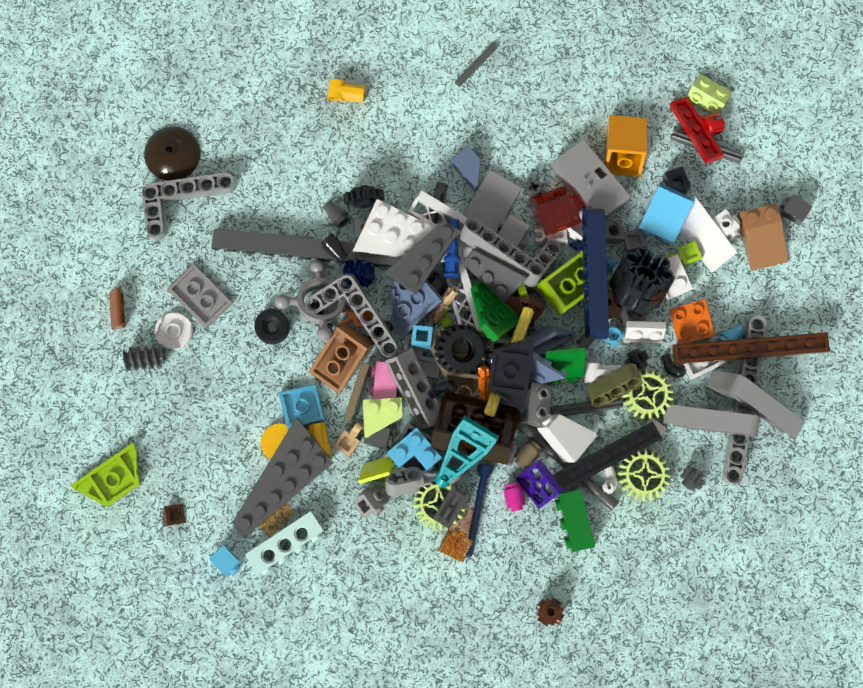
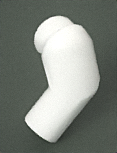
M614 466L605 469L607 478L603 484V491L607 494L613 493L618 485Z

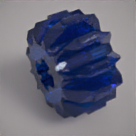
M355 258V260L349 259L343 267V274H353L362 288L363 286L368 288L374 281L375 270L371 262H365L364 259L359 260L358 258ZM349 278L343 279L347 285H352V281Z

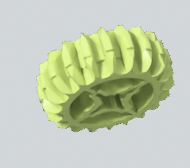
M644 368L643 375L639 370L643 381L640 386V394L633 397L631 391L621 398L628 399L623 405L630 404L631 407L627 411L630 412L634 409V417L641 413V420L645 418V415H647L648 420H652V414L658 419L660 417L659 412L662 415L666 412L663 407H670L667 402H673L674 400L672 397H668V395L674 394V391L667 389L672 386V383L665 384L668 377L666 376L661 379L662 372L654 375L655 369H651L650 374H648L647 368ZM644 379L655 381L659 387L649 386ZM644 389H645L647 392H653V391H655V392L650 396L651 399H649L648 396H646V397H644V396L641 397V396L645 393ZM662 392V402L656 407L655 395ZM644 401L648 407L650 406V409L641 408L636 402Z
M644 448L642 455L638 451L635 453L636 456L634 454L629 456L631 460L628 458L623 460L626 465H619V468L624 470V472H618L619 476H624V479H620L619 483H626L622 490L629 488L628 496L632 495L633 492L635 493L634 500H637L639 495H641V500L646 501V495H648V499L651 501L653 500V493L658 498L661 496L658 490L663 493L666 491L662 485L668 486L670 484L665 480V478H671L670 474H665V471L670 470V467H663V464L667 461L666 459L661 462L659 461L662 456L661 454L653 457L655 454L654 450H651L649 455H647L648 451ZM642 459V464L638 471H629L631 465L636 460ZM648 460L657 466L659 473L650 470ZM644 469L646 474L654 476H649L644 481L643 476L635 474L642 473ZM629 477L639 480L641 490L631 483ZM659 479L657 486L647 491L649 480Z
M432 483L429 487H423L425 489L424 492L421 490L417 492L421 497H414V500L419 501V504H414L413 507L420 508L419 511L415 512V515H423L419 521L423 522L426 519L425 527L433 523L432 530L436 529V525H440V531H443V525L430 518L424 511V508H433L438 511L437 507L435 508L434 505L430 504L437 503L438 494H440V499L443 502L444 498L441 488L450 491L454 484H449V486L443 488L437 483ZM436 489L435 499L423 502L427 493ZM458 514L457 517L459 519H462L463 516L461 514Z

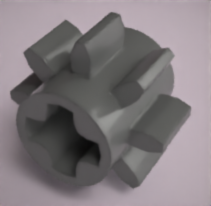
M529 177L528 184H522V187L526 189L522 192V195L527 194L529 196L528 201L531 198H535L538 201L539 194L544 195L545 193L544 190H541L545 183L540 184L538 177L536 180H532ZM533 186L534 188H537L536 192H534V190H530V187Z
M694 467L690 470L685 469L680 476L684 479L681 484L691 491H694L695 488L701 489L705 483L702 480L704 474Z

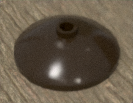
M175 126L162 128L155 132L146 143L144 150L145 163L151 173L162 180L170 181L186 178L196 169L200 160L198 141L186 129ZM169 148H173L171 153L167 152Z

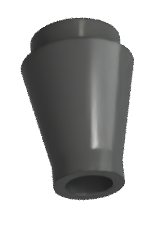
M332 201L324 204L323 209L334 226L342 228L349 222L348 213Z

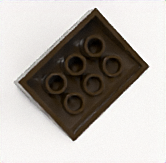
M445 391L433 430L431 448L447 451L454 429L465 415L498 435L496 443L488 454L481 459L508 465L520 411L516 407L499 403L495 416L491 417L484 413L487 400L482 401V399L456 393L450 394ZM463 439L458 445V450L466 455H470L477 449Z

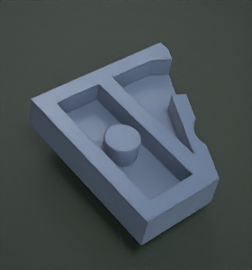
M533 352L530 375L539 384L564 379L568 372L564 369L558 371L552 368L551 361Z

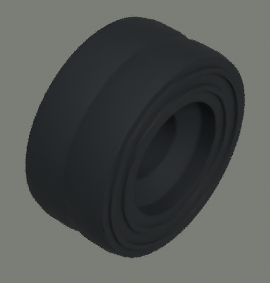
M267 309L257 316L254 329L261 341L274 345L281 343L287 338L290 324L287 317L281 311ZM269 322H276V331L269 332L267 324Z

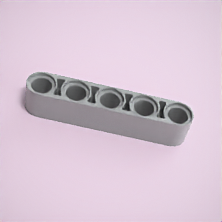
M679 405L664 407L666 412L663 415V425L673 424L674 427L757 437L760 417L757 415Z

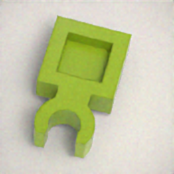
M695 241L677 248L679 251L678 256L685 266L703 259ZM671 253V254L667 255L666 257H667V259H668V258H670V257H672V256H675V255H677V254Z

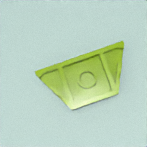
M131 443L70 486L105 507H110L141 485L135 443Z

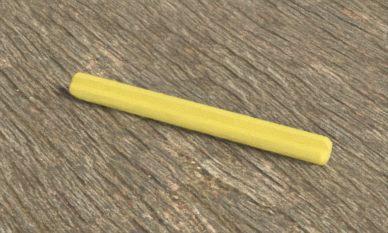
M523 308L510 344L524 339L534 313L533 309ZM491 392L484 410L486 415L495 416L501 397Z

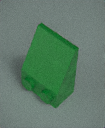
M585 347L545 352L543 358L552 362V368L558 371L564 369L568 372L564 379L551 381L549 385L561 384L560 381L568 380V383H578L580 379H583Z

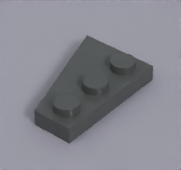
M475 249L463 262L503 303L529 277L525 273L514 270V267L502 264L496 258L479 249Z

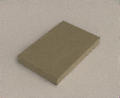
M366 363L361 364L344 416L345 420L351 424H354L371 372L370 365Z

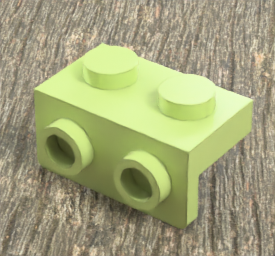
M700 74L686 97H688L690 102L707 112H717L720 114L732 92Z

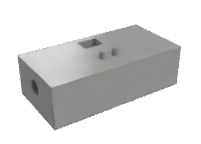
M584 139L554 160L551 168L571 193L575 195L583 207L604 209L606 219L626 205L631 198Z

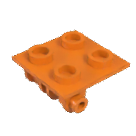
M706 299L669 309L678 344H688L702 339L707 340L715 336Z

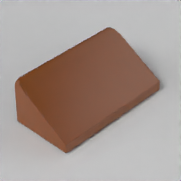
M115 288L109 292L111 329H122L125 327L124 295L121 289Z

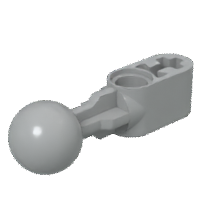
M455 460L449 461V464L455 468H459L461 466V464ZM442 464L439 469L431 471L426 469L420 470L417 467L391 471L390 475L386 476L385 492L392 497L416 493L421 487L431 485L435 481L434 478L440 471ZM463 473L460 476H458L455 480H453L450 484L458 483L461 480Z

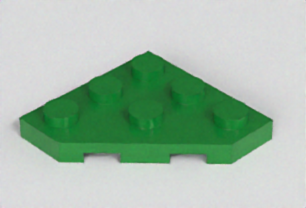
M481 281L471 287L470 290L480 328L489 339L496 342L517 326L520 317L506 302L503 303Z

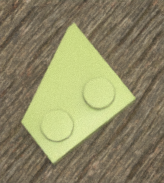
M402 398L363 400L365 438L403 418Z

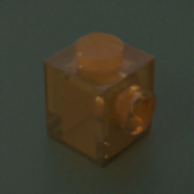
M448 529L438 551L463 563L473 541L466 538L467 534L458 529L456 532Z

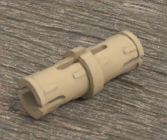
M448 286L442 296L444 301L428 316L429 319L433 318L431 321L439 323L444 313L451 308L450 304L459 294L458 290L454 291V287Z

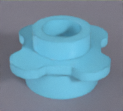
M609 325L608 338L602 340L609 342L612 347H617L619 340L624 337V332L615 328L614 325Z

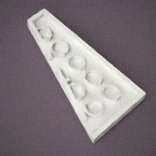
M377 199L352 252L401 258L436 227ZM459 239L458 256L461 258L459 264L463 263L475 250L461 239ZM444 257L441 259L440 262L445 263Z

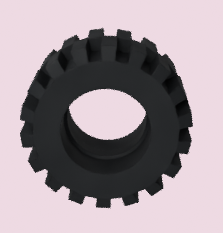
M454 324L453 326L446 327V330H442L440 332L441 336L436 338L438 342L437 345L434 344V349H436L434 355L438 358L437 362L445 370L457 374H469L472 370L476 371L478 365L483 364V361H481L482 357L486 358L484 350H487V345L483 344L485 339L473 327ZM465 338L469 345L468 354L464 359L457 361L451 353L452 345L457 339Z

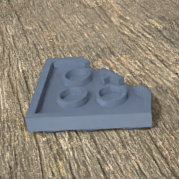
M393 280V289H391V305H393L391 324L400 336L405 338L407 334L413 331V325H419L444 299L428 280L417 295Z

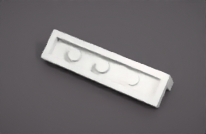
M422 190L417 194L407 213L434 227H437L439 224L432 222L430 214L438 213L441 215L442 221L445 218L459 219L460 231L466 219H468ZM418 202L425 206L426 213L418 214L413 211Z
M460 263L458 273L460 274L461 281L458 286L451 284L449 278L446 280L448 286L454 287L455 291L458 290L466 296L463 303L455 299L452 301L457 323L462 325L463 322L466 326L469 325L475 328L476 331L481 333V337L486 338L478 321L470 290L472 286L466 266ZM463 308L471 313L468 320L460 317ZM462 338L464 344L468 343L465 338Z

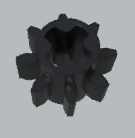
M637 348L626 354L628 357L625 361L626 364H636L638 370L648 365L646 360L649 359L646 350L641 352Z

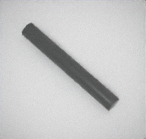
M492 43L454 83L460 87L497 49V46Z

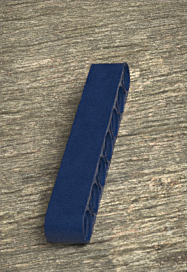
M584 208L582 212L585 337L586 339H607L609 334L605 210Z

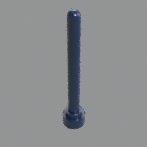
M478 464L477 469L480 479L465 556L468 558L473 555L487 479L490 478V474L492 475L494 468L483 464Z

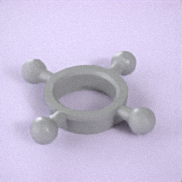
M314 260L310 264V270L315 275V278L306 281L300 287L295 298H289L285 294L278 295L275 298V305L282 310L288 308L289 305L298 307L305 319L320 325V328L317 330V338L322 342H327L332 337V331L327 327V323L335 320L348 302L344 296L337 300V307L328 314L310 313L306 309L304 303L305 296L310 291L321 289L332 282L330 279L322 278L325 264L321 260ZM329 288L326 290L336 296L334 289ZM353 295L355 303L360 304L363 302L361 295Z

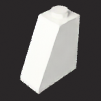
M560 414L546 415L537 427L538 431L563 462H576L598 436L592 430Z

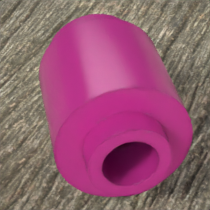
M520 482L504 485L507 509L511 508L512 512L523 510L526 502Z

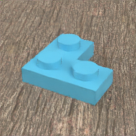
M415 428L387 452L399 468L413 456L418 459L426 470L442 458L435 448H431L430 442L418 428Z

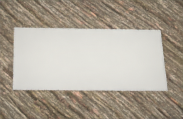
M693 195L694 203L680 231L689 243L696 242L703 258L702 261L712 273L735 255L737 251L695 195Z

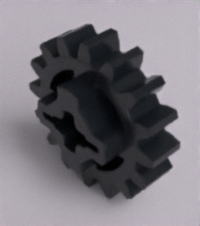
M368 185L352 188L351 192L343 194L345 205H353L354 208L360 209L372 207L377 199L380 201L385 200L383 189H375L374 186Z

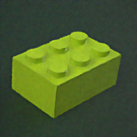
M583 251L536 285L558 316L565 313L584 298Z

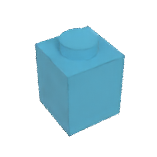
M413 325L412 348L431 350L433 327Z
M223 545L209 558L224 576L229 574L233 576L240 569L238 565L242 563L226 545Z

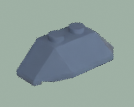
M539 325L532 330V334L528 336L525 334L524 339L532 336L535 337L533 352L543 356L546 351H552L574 339L576 334L573 331L551 325L544 327Z

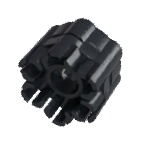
M639 247L636 252H625L610 280L615 301L640 314H644L654 308H659L675 280V276L669 270L670 261L666 257H664L660 267L658 265L662 256L656 255L652 263H650L654 256V253L650 250L643 259L647 250L645 247Z

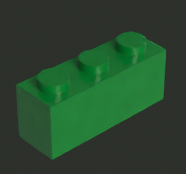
M581 489L557 495L558 499L555 500L557 511L561 510L562 518L559 521L561 529L566 531L567 537L564 538L566 549H570L572 553L595 547Z

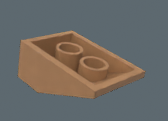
M777 203L743 211L736 216L741 222L739 225L740 234L751 271L788 262L783 225Z
M344 322L336 326L331 339L325 344L309 373L340 394L361 364L366 360L375 343Z

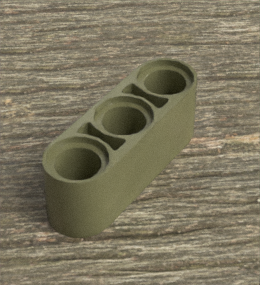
M630 363L590 383L587 386V391L594 407H602L639 388L643 381L637 365Z

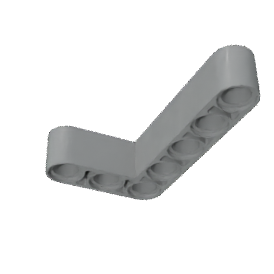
M224 172L146 184L142 189V200L147 233L154 240H162L165 237L166 224L163 203L231 193L236 188L233 176L230 173ZM225 180H231L229 186H222V183ZM206 183H212L210 189H204ZM187 186H194L192 191L185 192ZM170 188H174V189H175V191H174L173 194H171V195H167V194H166V192H167L168 189H170ZM156 191L154 197H148L149 192ZM153 209H158V213L155 216H150V212ZM155 227H161L158 234H152Z
M474 218L466 219L459 234L460 239L473 249H479L496 258L502 264L514 267V270L529 275L524 281V284L529 287H534L541 281L562 251V246L558 241L549 240L538 254L532 258Z
M343 274L306 300V309L310 313H318L344 296L380 352L386 357H392L397 353L399 344L353 274ZM349 278L352 281V286L349 288L345 287L342 284V280ZM327 289H334L336 296L334 298L328 297L326 294ZM353 295H361L363 302L360 304L355 303ZM311 299H317L319 301V308H313L311 306ZM371 311L373 318L370 320L366 319L363 312ZM374 328H383L384 334L381 336L376 335ZM392 343L395 349L389 352L385 349L384 345Z
M714 370L705 385L707 390H713L716 395L736 399L778 431L790 435L789 438L791 439L797 438L805 424L804 420L742 375Z

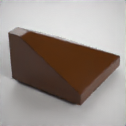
M183 504L163 507V527L186 523Z

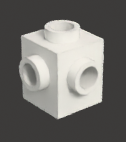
M725 209L713 218V221L728 240L732 241L739 236L741 231L739 225L741 222L735 215L731 216Z

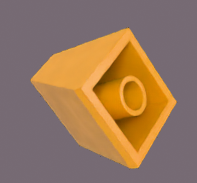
M609 115L604 165L613 175L641 177L647 153V118Z

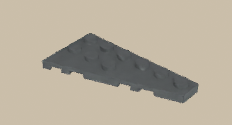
M299 418L294 420L232 522L244 538L334 463Z

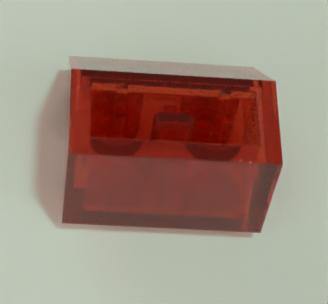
M565 185L530 197L534 217L546 236L582 223L573 197Z

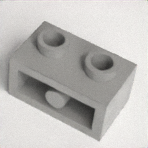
M530 382L528 390L531 393L528 406L524 413L520 412L519 423L538 427L543 417L551 415V386Z

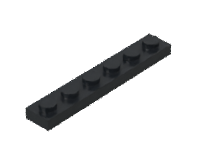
M652 421L553 474L563 490L566 491L661 440L662 437Z

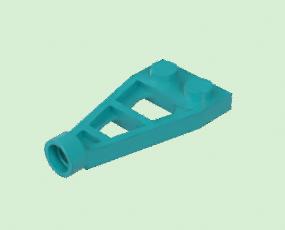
M464 415L454 429L441 469L434 478L435 482L440 487L446 488L453 480L488 454L498 440V435ZM463 439L477 449L470 455H466L458 450V445ZM452 456H455L464 463L459 468H455L449 464Z

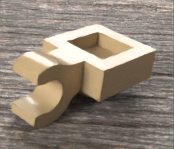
M356 423L350 433L344 430L334 444V447L350 457L361 442L357 439V436L364 427Z

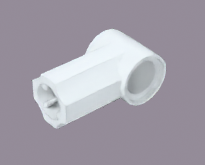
M586 363L584 384L594 382L622 367V365Z

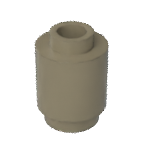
M532 440L528 443L526 442L515 454V463L522 469L525 467L529 468L540 457L542 448Z

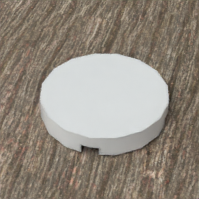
M170 312L158 319L155 324L154 333L156 340L164 348L178 350L190 342L193 328L186 316L181 313Z

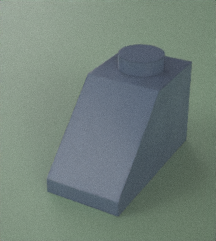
M467 145L451 159L450 164L469 186L476 191L479 180L480 154L475 148L471 149Z

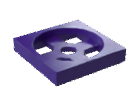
M541 459L516 477V480L520 482V485L538 509L564 491ZM538 469L543 477L537 478L532 470ZM536 482L541 484V488L537 487ZM547 483L553 489L552 495L545 488Z

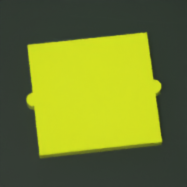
M387 456L365 463L360 472L359 484L390 475L392 468L395 466L394 461Z

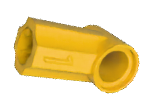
M331 79L329 81L327 94L329 101L339 100V102H343L345 100L363 103L365 96L364 85L348 84L340 79Z
M316 423L309 425V432L333 460L326 424Z

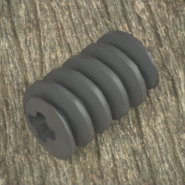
M154 344L151 350L148 349L147 345H144L143 351H141L139 346L136 347V352H133L132 347H129L127 353L123 349V363L126 371H131L132 367L134 370H138L139 367L145 370L147 365L150 369H153L155 365L157 368H161L162 364H165L163 345L160 344L158 350Z

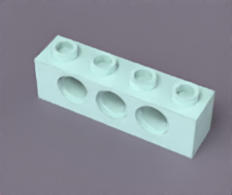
M310 511L246 553L245 556L256 574L260 575L262 573L265 576L274 570L272 566L278 562L281 565L290 559L289 555L293 552L298 554L306 549L305 544L311 540L313 543L323 537L322 533L325 531L313 512ZM302 528H305L308 532L305 539H299L298 531ZM285 539H289L291 542V547L288 550H283L281 547V543ZM268 550H272L275 554L272 561L265 559V553Z

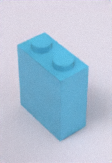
M659 183L639 228L647 235L652 236V234L659 236V239L665 243H674L694 203V198Z

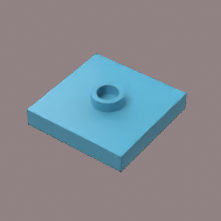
M316 383L279 392L287 430L290 429L296 418H299L304 426L325 421Z

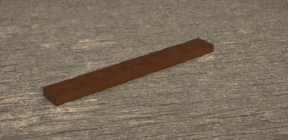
M828 332L672 345L674 365L830 352Z

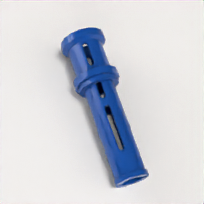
M447 219L449 224L459 230V219ZM459 235L444 257L445 273L443 277L460 278L458 273L459 262L461 261L460 256H458Z

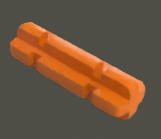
M487 365L478 368L479 398L482 401L488 400L490 397V390H488L490 368Z

